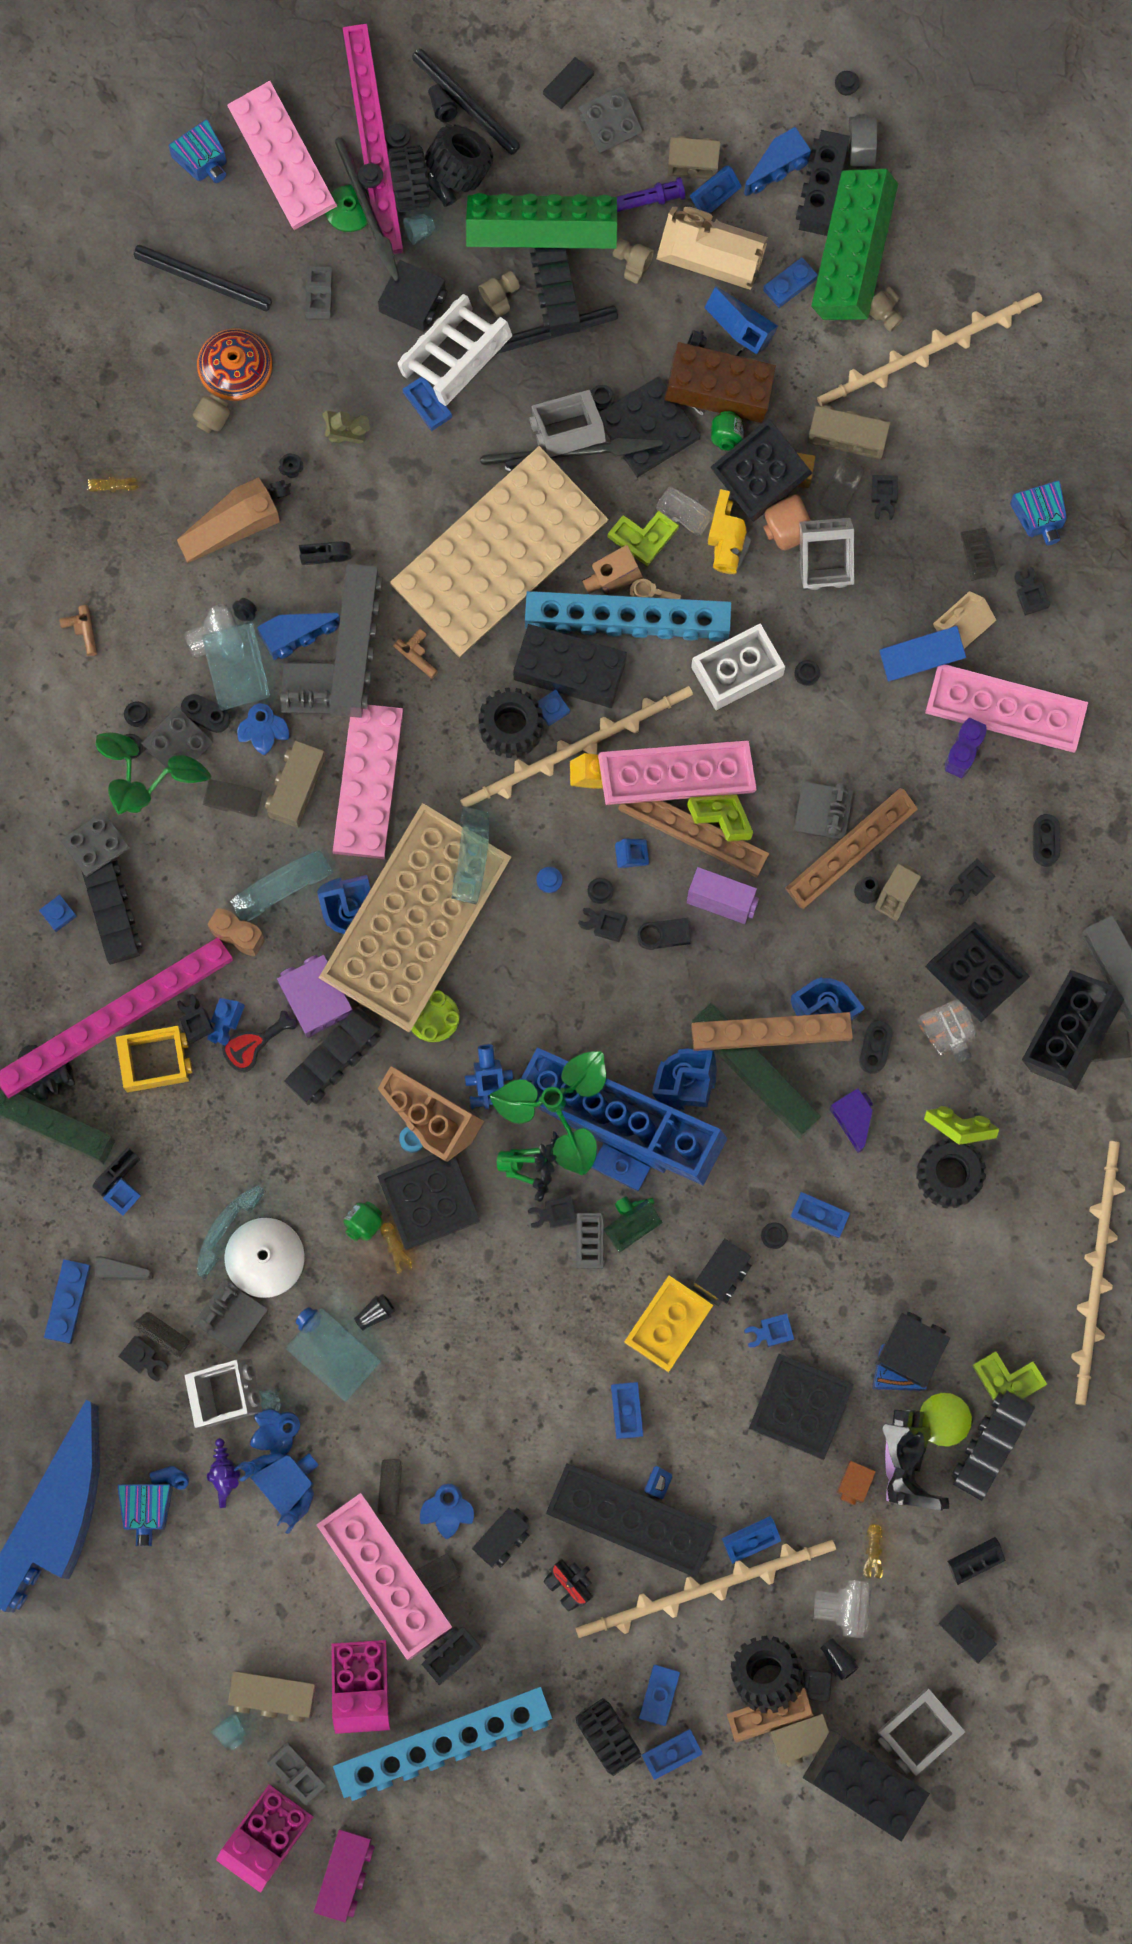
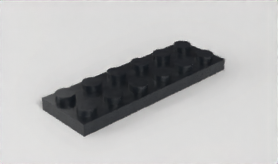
M566 1463L546 1511V1514L695 1578H697L717 1528L712 1524Z

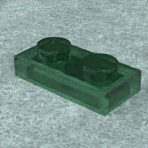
M646 1199L603 1230L615 1249L620 1253L663 1222L652 1204Z

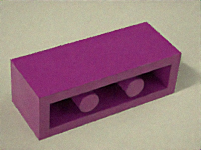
M342 1828L338 1830L313 1913L344 1923L347 1921L348 1916L354 1917L358 1901L353 1899L356 1890H362L367 1875V1873L362 1872L365 1861H371L375 1848L374 1845H371V1837Z

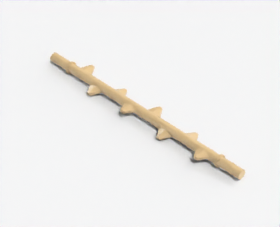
M1037 292L1023 300L1015 301L1012 305L987 317L975 311L972 313V324L947 336L936 329L932 331L931 343L905 356L893 350L889 354L888 364L865 375L860 374L855 369L850 370L849 382L844 385L840 384L838 388L817 397L820 406L826 405L842 396L846 397L847 394L872 382H875L881 388L887 387L888 375L907 365L916 362L926 368L929 366V355L954 343H958L965 349L969 348L971 335L993 324L999 323L1005 328H1010L1012 315L1020 314L1021 311L1042 302V297Z
M687 686L667 697L664 696L663 699L657 702L644 698L641 710L615 723L606 717L600 718L599 731L571 745L560 740L557 742V752L531 765H527L519 759L516 760L513 774L487 787L483 786V789L461 799V804L466 809L486 798L490 799V796L496 793L509 799L511 798L512 785L538 772L552 776L554 764L582 750L588 754L597 755L598 742L624 729L638 733L640 721L666 708L670 709L672 705L692 696V690Z
M1115 1141L1109 1142L1107 1164L1104 1167L1106 1172L1102 1202L1091 1206L1089 1210L1099 1219L1095 1251L1085 1254L1084 1257L1093 1266L1089 1301L1078 1304L1076 1309L1086 1317L1082 1350L1072 1353L1071 1356L1080 1365L1079 1374H1077L1078 1386L1075 1404L1086 1406L1089 1379H1091L1090 1370L1094 1343L1105 1338V1334L1096 1327L1100 1294L1112 1290L1113 1286L1103 1278L1107 1244L1116 1241L1118 1238L1109 1228L1112 1201L1114 1195L1125 1192V1187L1115 1179L1116 1172H1118L1117 1163L1120 1143Z
M829 1540L809 1548L804 1547L803 1550L796 1552L788 1544L782 1545L780 1558L748 1568L738 1560L735 1562L733 1574L701 1585L692 1577L686 1578L684 1591L655 1601H651L644 1593L640 1594L635 1608L606 1618L601 1617L600 1620L576 1627L575 1629L578 1638L602 1630L607 1631L608 1628L614 1626L626 1634L629 1633L631 1620L660 1610H664L672 1618L677 1617L680 1603L709 1593H713L721 1601L725 1600L728 1587L759 1576L767 1584H773L776 1570L805 1560L811 1561V1558L834 1551L836 1547L833 1540Z

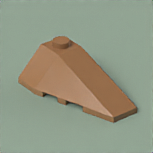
M258 477L233 489L181 535L177 542L187 563L279 523L278 512L267 489Z
M392 1066L378 1087V1090L406 1122L407 1127L414 1132L423 1147L447 1162L471 1145L484 1123L482 1119Z

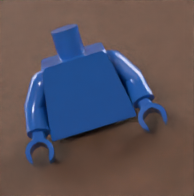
M282 1453L262 1455L249 1462H242L234 1471L238 1469L245 1471L246 1475L239 1479L243 1482L250 1477L282 1515L277 1526L282 1522L287 1523L289 1527L285 1533L289 1534L295 1524L309 1511L314 1496L312 1489L314 1484L307 1475L317 1468L319 1464L310 1453L297 1463L289 1454L285 1456Z

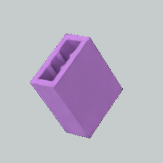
M697 867L688 891L687 904L745 924L748 917L753 919L759 898L755 897L757 888Z
M314 955L306 959L303 966L297 969L294 967L288 968L280 973L281 977L277 978L307 1038L339 1023L353 1012L344 993L318 978L327 964L324 955L320 957Z

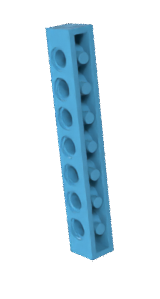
M527 591L525 629H527L528 624L548 630H555L562 634L580 631L584 635H595L596 632L613 637L621 636L622 634H632L636 638L657 635L660 639H671L673 636L690 641L698 640V638H709L713 642L729 639L731 602ZM555 610L558 615L549 618L545 615V612ZM574 611H579L583 614V617L574 619L570 614ZM603 612L606 613L609 616V618L606 620H599L596 618V615L598 613ZM624 614H631L634 620L626 622L621 617ZM650 615H656L660 620L657 623H651L646 618ZM680 616L685 619V622L683 624H675L672 619ZM700 618H707L711 623L703 626L698 623V620Z
M538 1687L334 1765L333 1768L343 1797L350 1796L351 1800L354 1801L367 1796L366 1790L376 1786L377 1790L380 1791L393 1786V1779L402 1776L403 1780L406 1781L419 1776V1769L428 1766L429 1770L432 1771L445 1766L444 1760L453 1756L458 1761L471 1756L470 1750L480 1747L481 1751H485L497 1746L496 1740L506 1737L507 1741H511L523 1736L521 1730L532 1727L534 1732L549 1726L547 1721L552 1719L542 1688ZM518 1707L527 1708L530 1713L529 1720L525 1723H518L514 1719L515 1709ZM492 1717H499L503 1720L504 1728L501 1732L493 1733L489 1730L488 1721ZM466 1727H473L477 1730L478 1738L475 1742L467 1743L464 1741L462 1732ZM440 1737H448L451 1740L452 1748L449 1752L442 1753L437 1749L436 1742ZM419 1746L425 1750L426 1758L423 1762L417 1763L411 1759L410 1753L414 1747ZM393 1756L399 1760L400 1768L397 1772L391 1773L386 1770L385 1760L388 1757ZM367 1766L373 1770L374 1777L371 1782L366 1783L360 1780L359 1770L362 1767Z

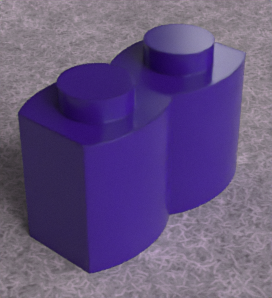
M968 718L963 723L955 744L952 746L946 759V772L959 778H963L969 772L976 752L985 738L987 730L985 724L972 718Z

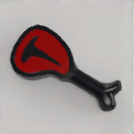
M282 1010L278 1022L265 1031H246L231 1036L228 1044L222 1046L224 1058L234 1070L240 1073L250 1071L256 1064L258 1052L265 1047L266 1043L283 1030H294L297 1026V1021L290 1019L287 1012Z

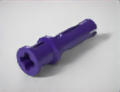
M678 177L676 181L664 184L658 182L653 188L617 196V212L656 202L664 205L666 201L678 198L681 200L686 199L681 177Z

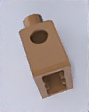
M628 545L593 563L592 567L595 574L582 581L588 594L603 588L606 595H610L631 586L634 581L644 578Z

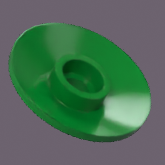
M353 185L341 186L331 192L337 207L326 212L325 215L328 222L334 228L343 232H355L368 225ZM351 202L353 205L346 207L345 203Z

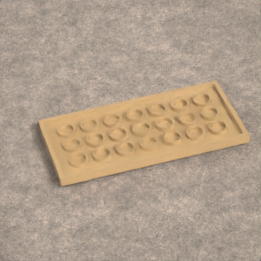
M538 446L401 571L390 584L460 658L524 600L527 591L536 589L597 533L609 519L547 453Z
M422 803L318 978L407 1032H410L507 866L511 856Z

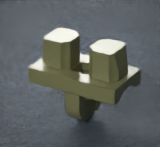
M325 411L322 413L326 421L325 436L329 437L331 442L341 443L349 441L359 444L365 442L364 433L370 430L367 416L359 415L356 417L344 411L338 413Z

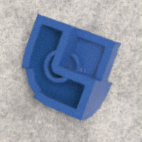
M367 875L343 881L341 878H337L318 888L317 894L323 918L327 926L331 927L334 931L345 934L371 890Z
M820 977L813 980L791 995L790 1000L797 1016L850 1012L852 1021L865 1009L844 982H839L832 978Z
M679 1049L678 1053L670 1056L665 1062L661 1061L652 1091L657 1101L669 1107L682 1110L685 1109V1105L708 1107L711 1089H715L717 1066L714 1051Z

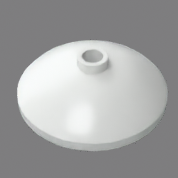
M258 1218L241 1225L230 1237L225 1250V1267L231 1281L244 1293L258 1298L275 1297L289 1290L299 1279L305 1262L304 1247L297 1233L286 1223L272 1218ZM261 1251L268 1253V1257L265 1260L258 1258V1254Z

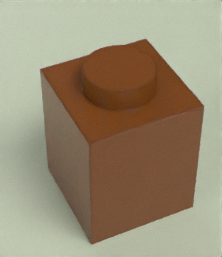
M848 1462L836 1493L841 1494L840 1499L849 1504L863 1503L876 1472L855 1462Z

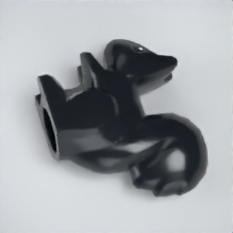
M25 1046L19 1052L18 1059L33 1051L38 1046ZM71 1063L64 1064L23 1091L32 1094L40 1101H46L49 1098L50 1091L58 1095L59 1083L64 1082L70 1086L75 1085Z

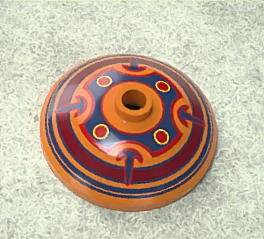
M227 329L216 333L204 343L197 359V370L204 387L214 396L229 401L245 400L259 393L268 383L273 366L271 353L266 343L256 334L243 329ZM231 355L237 356L235 360L229 359Z

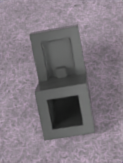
M865 114L849 117L850 166H875L877 148L876 118Z

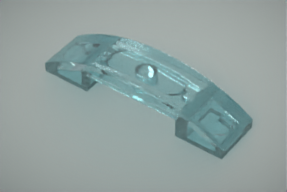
M463 806L460 821L462 834L458 867L454 875L451 899L477 904L487 859L489 815L488 812Z
M319 850L272 872L242 891L230 903L240 920L248 922L265 912V908L308 884H315L332 874L333 871Z
M256 1186L241 1194L214 1221L204 1239L198 1259L197 1275L205 1280L220 1259L212 1250L241 1209L251 1214L265 1193L263 1188Z

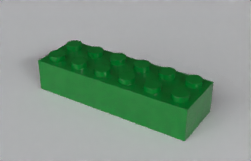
M888 169L845 170L841 173L811 305L823 320H867L869 318L898 188L897 181Z
M483 193L468 195L466 247L617 249V197L609 195L588 197L582 194L574 196H561L558 194H551L549 196H536L534 194L511 196L506 193L499 195H486Z

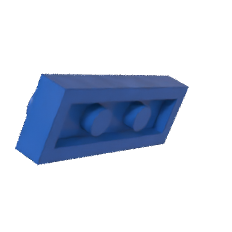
M63 1259L44 1335L45 1339L72 1344L91 1268L90 1265Z

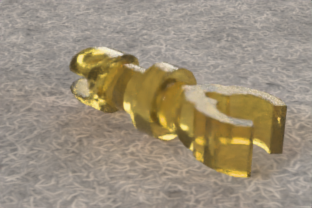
M110 477V480L89 479L88 490L90 492L106 490L116 492L119 489H126V491L136 490L138 486H129V483L138 482L136 478L115 480V477Z
M384 1223L381 1226L380 1232L383 1239H386L389 1245L387 1248L389 1254H393L395 1270L399 1274L402 1272V1269L399 1267L400 1261L406 1262L410 1270L412 1262L402 1251V1242H398L393 1225Z
M872 1524L867 1530L869 1548H866L868 1559L864 1565L863 1574L866 1578H871V1569L875 1568L874 1576L880 1579L883 1574L879 1555H882V1549H880L882 1528L879 1525Z

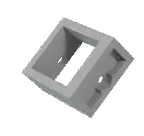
M590 390L531 406L533 416L529 417L532 431L538 432L536 434L538 446L542 449L544 448L549 457L606 442L603 422ZM580 415L585 416L588 423L587 426L548 436L545 425Z
M851 518L799 522L800 578L803 589L818 590L822 587L834 586L836 588H843L847 585H854V528ZM844 539V568L808 571V542Z
M252 1359L234 1360L184 1375L195 1428L212 1427L263 1412L261 1406L262 1398L256 1381V1369L253 1366ZM236 1371L243 1409L217 1416L210 1378Z
M926 1688L880 1728L877 1733L881 1737L878 1739L880 1745L888 1753L893 1751L899 1758L896 1763L906 1775L911 1772L912 1775L917 1776L962 1736L965 1731L931 1690ZM924 1703L950 1734L915 1765L889 1733Z

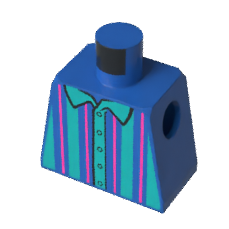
M207 119L168 145L171 157L197 181L210 176L214 183H219L226 177V172L222 169V166L227 162L225 152Z
M1059 480L1013 495L1010 502L1011 507L1029 537L1042 534L1046 545H1053L1061 540L1057 529L1064 526L1066 511Z
M118 1485L123 1528L126 1530H136V1546H152V1531L165 1530L173 1491L172 1485Z

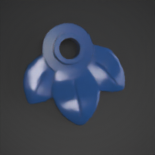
M259 703L250 708L248 718L239 724L237 735L239 742L251 740L255 749L262 755H266L272 748L274 738L279 740L289 739V729L283 718L275 716L268 705ZM257 712H264L266 715L265 720L258 721L256 719Z
M274 1409L262 1410L263 1412L255 1414L254 1418L260 1427L254 1433L250 1445L259 1450L270 1449L271 1454L282 1453L286 1455L292 1448L293 1436L300 1429L298 1417L294 1413H279ZM291 1423L289 1429H283L284 1424Z
M444 1484L439 1487L435 1497L426 1500L420 1511V1523L430 1524L436 1522L438 1531L445 1539H449L456 1533L460 1522L472 1524L474 1519L472 1505L462 1499L461 1491L453 1484ZM448 1492L454 1496L451 1503H446L443 1499L444 1495Z

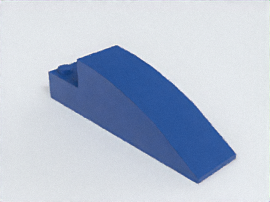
M540 1048L536 1049L521 1079L531 1082L537 1089L538 1098L536 1102L539 1101L543 1091L549 1087H556L559 1090L571 1087L566 1085L561 1078L562 1070L569 1061ZM607 1078L603 1089L594 1096L583 1097L576 1090L564 1095L566 1105L562 1113L570 1127L576 1130L581 1128L587 1129L595 1137V1140L662 1173H665L666 1169L702 1186H704L727 1141V1137L721 1129ZM544 1104L536 1107L560 1120L557 1113L549 1111Z
M88 1400L84 1402L0 1552V1610L4 1612L14 1613L16 1609L20 1610L28 1597L25 1594L30 1584L34 1585L41 1574L39 1567L48 1570L60 1578L70 1579L81 1554L90 1527L100 1473L99 1406Z

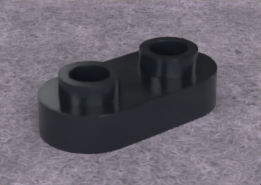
M188 695L181 703V711L193 723L205 729L219 733L225 731L230 724L229 713L223 706L200 695ZM192 703L198 704L195 710L189 709ZM219 714L221 718L218 721H214L212 716Z
M1043 814L1033 824V858L1039 865L1048 867L1055 864L1060 857V824L1055 816ZM1041 826H1048L1050 832H1043ZM1044 850L1048 851L1050 857H1043L1041 852Z
M883 1021L871 1023L864 1036L859 1063L861 1068L870 1074L880 1072L887 1061L892 1030ZM875 1032L882 1033L883 1038L881 1040H877L874 1038L873 1034ZM875 1057L877 1064H869L868 1058Z

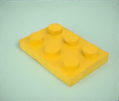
M669 1275L624 1343L669 1373L712 1309L713 1304Z

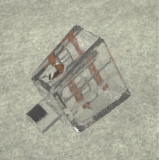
M958 999L918 1017L917 1024L939 1055L952 1051L958 1064L972 1058L966 1044L975 1040L976 1032L970 1011Z

